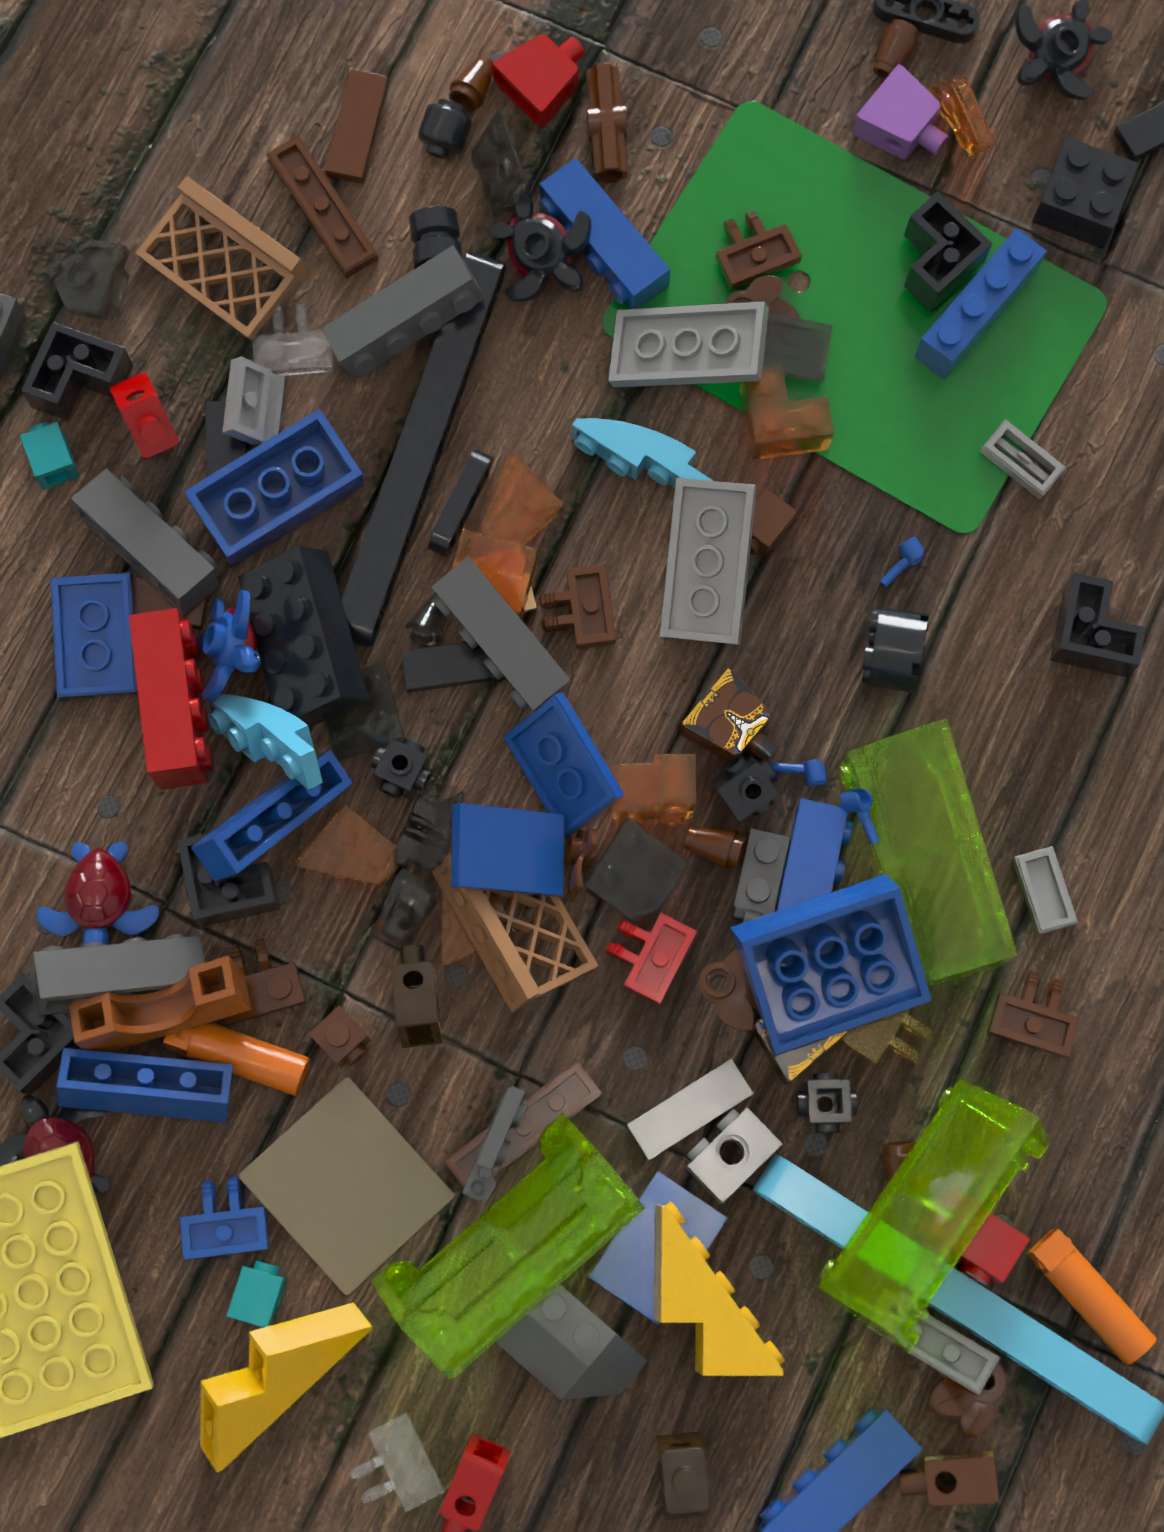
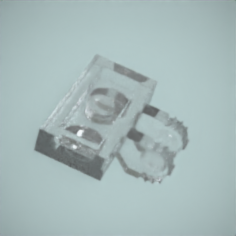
M306 304L296 305L295 317L299 332L284 333L285 315L282 306H278L273 313L274 334L259 335L253 338L254 362L271 369V373L275 375L282 374L287 376L334 372L332 348L323 330L308 331Z
M408 1412L368 1432L378 1456L349 1471L353 1480L367 1476L372 1470L381 1465L384 1466L388 1474L389 1481L381 1485H375L361 1495L364 1505L395 1490L405 1512H408L445 1492Z

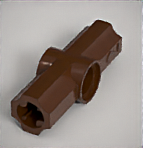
M599 63L587 69L586 82L589 107H587L588 140L592 142L595 180H600L604 183H616L623 178H627L628 171L627 151L625 149V140H627L625 104L622 105L619 67H614L610 63Z

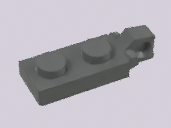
M750 829L733 909H735L733 917L743 919L742 923L775 911L790 837Z
M513 1086L505 1088L473 1162V1167L462 1190L463 1194L486 1203L493 1192L496 1183L491 1170L494 1163L502 1165L511 1142L505 1140L510 1125L518 1126L528 1104L522 1101L525 1091Z

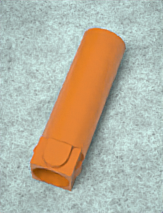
M212 1022L166 1035L163 1041L166 1049L196 1061L232 1064V1074L297 1097L303 1086L311 1062V1058Z
M1051 1229L1026 1254L1034 1262L1035 1267L1044 1272V1275L1125 1366L1134 1363L1154 1345L1157 1338L1071 1243V1239L1066 1237L1060 1229Z

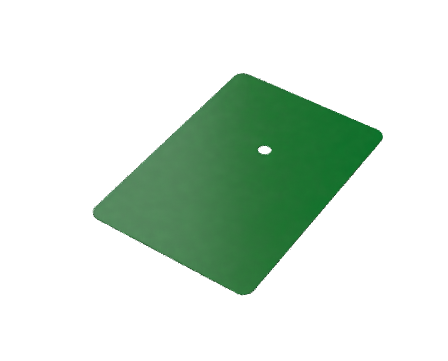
M748 101L740 104L649 244L670 268L669 287L638 309L724 304L732 293L740 290L746 291L751 283L730 290L715 259L716 251L731 246L726 236L723 222L733 218L744 240L752 237L745 222V213L755 210L766 231L787 224L802 255L801 262L769 276L783 279L782 290L778 298L791 304L799 314L800 320L790 329L774 333L776 349L773 354H764L761 381L694 385L950 530L960 534L973 532L979 527L1009 476L979 452L980 449L1005 419L1031 439L1107 308L1105 295L1098 288L1043 259L1035 275L944 380L915 358L920 341L1007 238L963 215L993 244L985 263L930 312L904 287L910 267L923 256L904 237L910 215L922 206L930 196L759 102ZM794 272H804L810 278L809 288L803 292L792 290L788 285L789 276ZM616 299L613 300L603 317V328L611 338H614L617 310L630 309L625 302L620 304ZM1003 434L1001 436L1015 449L1023 452V449Z

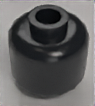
M439 99L438 103L427 106L418 131L419 140L427 145L426 153L447 160L449 154L457 155L463 152L472 127V119L466 114V107L447 99Z

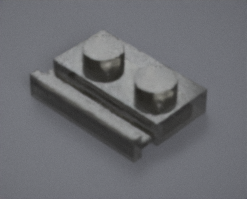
M768 313L762 372L821 383L825 378L824 369L825 364H827L833 325Z

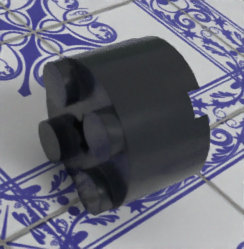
M884 607L872 609L869 625V646L865 648L862 683H869L871 687L911 693L918 692L929 614Z

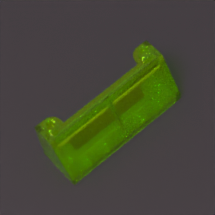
M947 719L932 722L847 751L842 760L843 765H839L842 784L845 789L850 787L851 790L866 789L872 794L873 803L869 810L870 818L880 841L871 845L880 876L887 874L901 889L927 986L1000 968L1018 956Z
M959 1079L954 1088L949 1087L942 1094L938 1102L939 1110L838 1258L836 1260L831 1259L820 1274L821 1283L818 1285V1288L827 1298L909 1354L921 1337L919 1333L914 1331L919 1322L917 1317L919 1316L925 1320L930 1314L926 1307L1018 1170L1021 1169L1025 1172L1028 1168L1029 1163L1026 1157L1032 1155L1040 1160L1051 1144L1039 1117L962 1079Z
M563 1113L551 1122L540 1135L539 1149L546 1159L418 1270L411 1262L396 1261L389 1264L371 1280L400 1328L449 1381H452L646 1209L602 1154Z

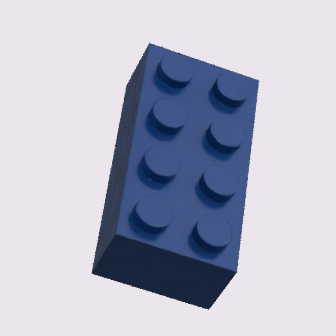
M318 409L187 489L184 493L189 505L232 568L364 486L363 473L322 411Z

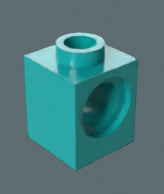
M58 422L37 424L31 427L29 432L20 435L34 476L43 490L80 477L68 442Z
M256 1260L254 1268L242 1266L227 1316L264 1328L272 1326L288 1278L278 1276L280 1267Z

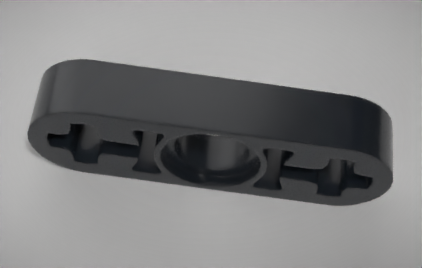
M873 0L872 4L873 13L881 21L892 24L895 19L904 20L915 26L921 33L959 44L967 43L974 38L980 22L979 13L974 7L955 0H895L892 7L885 6L887 0ZM907 2L911 3L909 13L904 12ZM921 6L931 7L935 11L936 16L931 20H923L917 16L916 9ZM943 12L948 14L945 24L940 23ZM959 18L966 20L964 29L957 27Z
M476 449L472 452L433 530L428 550L444 557L450 555L491 472L494 462L493 456Z

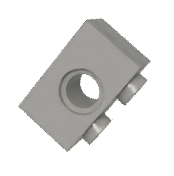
M748 1107L741 1114L733 1109L716 1125L721 1133L711 1143L703 1138L687 1154L692 1162L686 1169L719 1204H722L782 1145L778 1138ZM731 1141L740 1147L742 1157L737 1164L730 1165L721 1159L719 1149L722 1143Z

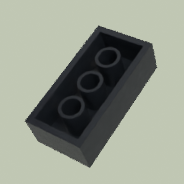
M297 546L238 576L241 590H247L250 593L249 620L257 639V649L273 706L291 713L310 728L369 700L328 551Z

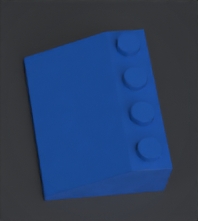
M887 874L730 927L743 970L775 1055L932 1001L901 889Z

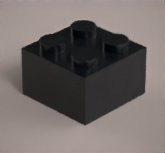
M1066 137L1056 158L1032 223L1103 249L1115 227L1138 163Z

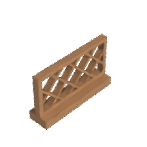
M186 176L177 187L182 192L135 254L252 341L295 284L300 282L303 285L312 272L298 256ZM186 208L190 209L195 213L196 227L178 230L177 219ZM203 220L209 223V225L203 226ZM221 232L223 234L224 248L206 251L204 234ZM197 236L198 253L180 256L178 239ZM231 240L235 242L237 245L231 246ZM171 241V258L156 260L150 255L160 242ZM250 253L253 269L234 272L232 255ZM225 256L226 274L208 277L206 260ZM199 261L200 278L184 281L181 274V264ZM259 261L262 262V263H263L264 265H266V266L260 267ZM173 266L174 272L167 267ZM277 273L284 278L275 291L262 293L261 276ZM253 277L255 295L236 298L235 281ZM227 282L229 299L216 302L211 301L209 285ZM201 287L202 293H200L195 288ZM256 303L257 314L246 327L238 321L237 306ZM230 308V314L223 309Z
M452 853L446 855L431 871L512 1013L525 1007L531 1001L595 970L599 966L559 896L538 895V899L519 893L451 887ZM490 892L509 899L506 914L493 910L488 901ZM517 902L535 909L532 924L513 917ZM543 912L555 916L560 925L558 934L539 927ZM511 927L529 934L526 950L512 943L509 937ZM537 937L555 944L552 960L533 953ZM563 947L575 951L582 965L572 968L560 963ZM531 962L550 969L547 983L539 987L536 985L529 972ZM557 972L563 975L557 977Z

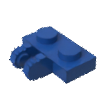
M238 1176L229 1177L227 1194L230 1211L216 1212L215 1185L212 1180H204L202 1182L204 1214L180 1217L183 1260L270 1249L266 1207L242 1209V1196Z

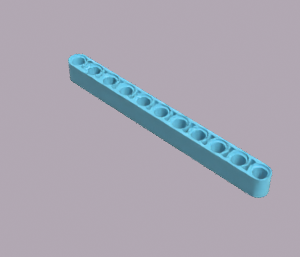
M777 1154L773 1155L752 1190L1128 1436L1144 1445L1149 1443L1164 1416V1404L798 1166Z

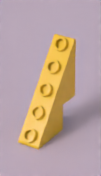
M671 1201L665 1206L655 1204L654 1319L661 1323H696L695 1371L703 1376H783V1369L780 1366L785 1362L783 1356L770 1340L764 1344L755 1331L760 1325L754 1315L745 1305L739 1309L730 1295L735 1290L729 1280L721 1271L714 1274L705 1260L710 1255L704 1245L696 1236L689 1239L681 1228L685 1220L679 1210Z
M354 1302L251 1331L249 1334V1367L201 1381L200 1447L216 1472L222 1471L372 1330V1325Z

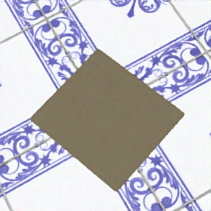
M345 1077L239 1174L241 1181L345 1295L351 1294L454 1198V1193L349 1077Z

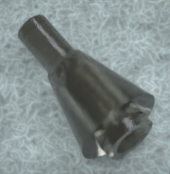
M436 592L405 625L407 632L410 634V639L423 647L438 645L442 642L446 617L432 601L438 596Z

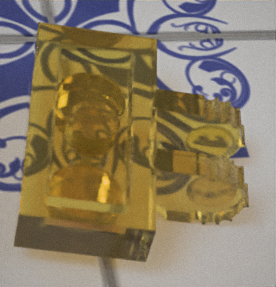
M909 1008L849 1029L840 1043L874 1065L878 1063L887 1046L907 1060L916 1063L920 1057L919 1052L913 1046L895 1037V1033L900 1025L922 1040L929 1041L934 1033L928 1027L909 1016L908 1012L911 1009Z

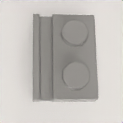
M241 356L232 359L222 433L253 446L256 444L261 445L279 434L285 375H275L271 373V369Z

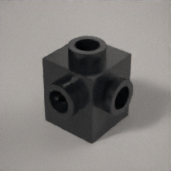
M391 738L386 748L380 746L371 764V768L375 769L373 773L375 781L380 785L378 789L395 799H400L403 796L413 801L418 790L423 792L433 771L429 768L430 762L428 755L424 753L425 748L407 738H404L402 742ZM398 759L408 764L404 770L394 769Z
M748 755L746 758L739 756L731 760L723 767L724 773L711 781L739 822L752 813L754 816L762 814L774 804L772 799L780 795L773 785L779 779L765 760L758 763L751 755Z
M838 1073L813 1074V1080L806 1081L803 1084V1091H797L796 1093L797 1116H804V1126H815V1133H840V1125L851 1123L852 1115H857L856 1090H850V1079L838 1080ZM825 1097L830 1100L831 1110L824 1113L818 1109L817 1101L819 1098Z

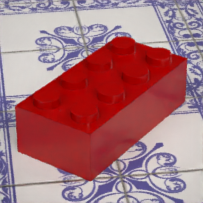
M178 608L129 615L147 773L161 790L209 783L207 771L214 770L211 747L206 746L202 733L209 731L206 708H202L200 698H198V693H202L204 690L201 670L197 669L195 659H193V655L199 654L196 631H192L190 620H184Z

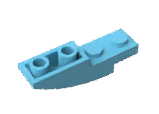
M598 418L576 419L572 424L574 444L587 455L593 456L595 453L607 461V466L614 473L622 477L628 475L636 480L645 468L648 470V475L654 481L664 486L670 484L674 488L676 478L713 481L693 468L696 456L695 450L662 433L631 423Z
M219 694L216 699L209 702L211 713L208 714V720L212 729L217 735L222 734L225 736L235 751H242L253 762L267 757L270 762L276 761L290 779H297L308 790L323 783L309 727L302 720L281 708L247 697Z

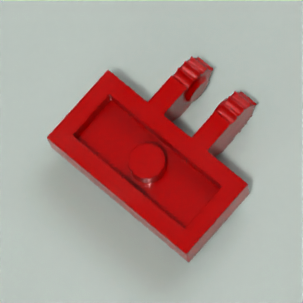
M660 913L651 933L629 922L620 921L617 929L621 934L645 944L639 956L626 950L623 946L609 943L605 951L620 961L633 966L623 987L660 1006L697 931L663 913Z

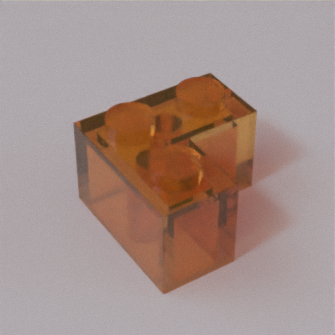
M782 365L764 367L761 381L741 382L740 391L752 460L829 450L834 430L828 397L789 401Z
M695 754L654 755L652 764H612L611 773L625 796L611 805V819H620V824L628 826L644 824V819H660V823L663 825H682L685 823V819H692L696 806Z

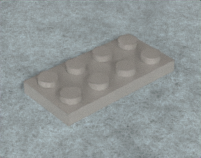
M765 301L617 310L608 381L614 388L761 381L769 308Z
M676 478L660 637L740 645L757 492L756 485Z

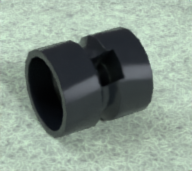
M429 206L418 209L409 216L411 241L415 244V248L412 251L414 269L454 245L462 257L461 243L457 240L460 237L458 213L454 209L446 206Z

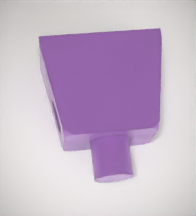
M900 64L896 66L856 115L852 130L854 136L901 159H907L919 144L934 155H937L949 138L947 134L934 126L942 107L940 102Z

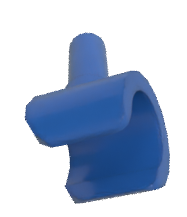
M916 537L908 539L897 548L903 559L898 561L880 580V583L885 588L903 570L918 564L922 560L924 549Z
M809 760L803 764L770 763L771 769L776 773L804 774L806 786H818L827 782L825 766L819 760Z
M852 789L850 792L842 793L840 795L842 809L845 812H857L870 845L880 841L870 818L869 810L873 803L872 794L866 789Z

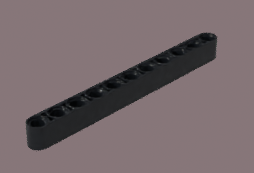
M470 251L467 253L464 261L486 298L475 304L471 310L461 313L443 324L438 331L341 599L353 643L369 648L372 647L378 634L504 279L506 262Z

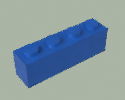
M577 158L539 183L540 200L538 203L542 212L560 222L567 233L571 229L579 211H584L589 215L592 221L591 234L588 244L582 252L586 255L585 260L591 271L597 276L603 275L609 283L611 294L620 304L625 302L630 309H638L669 287L670 268Z
M1016 228L922 337L915 358L945 380L1035 275L1047 250Z
M331 750L316 755L323 783L308 790L297 779H290L285 775L191 847L214 881L238 874L353 784Z
M802 798L799 800L795 811L775 912L832 893L833 883L840 885L845 861L838 860L841 844L848 846L853 822L846 821L848 812H845L842 807Z
M63 1048L57 1082L58 1106L227 1123L233 1065Z
M870 1408L854 1423L853 1426L857 1431L846 1442L839 1438L823 1453L822 1456L826 1461L815 1472L808 1468L792 1483L791 1486L795 1491L784 1502L777 1498L761 1513L760 1517L764 1521L758 1527L762 1532H838L922 1448L888 1410L880 1408L875 1412Z

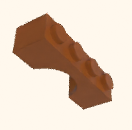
M229 956L189 967L186 976L168 988L138 995H121L106 992L70 1003L69 1010L75 1044L83 1050L113 1052L251 1010L244 971Z

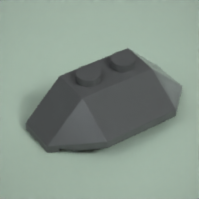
M521 1249L492 1281L496 1343L560 1400L619 1395L647 1363L644 1357Z

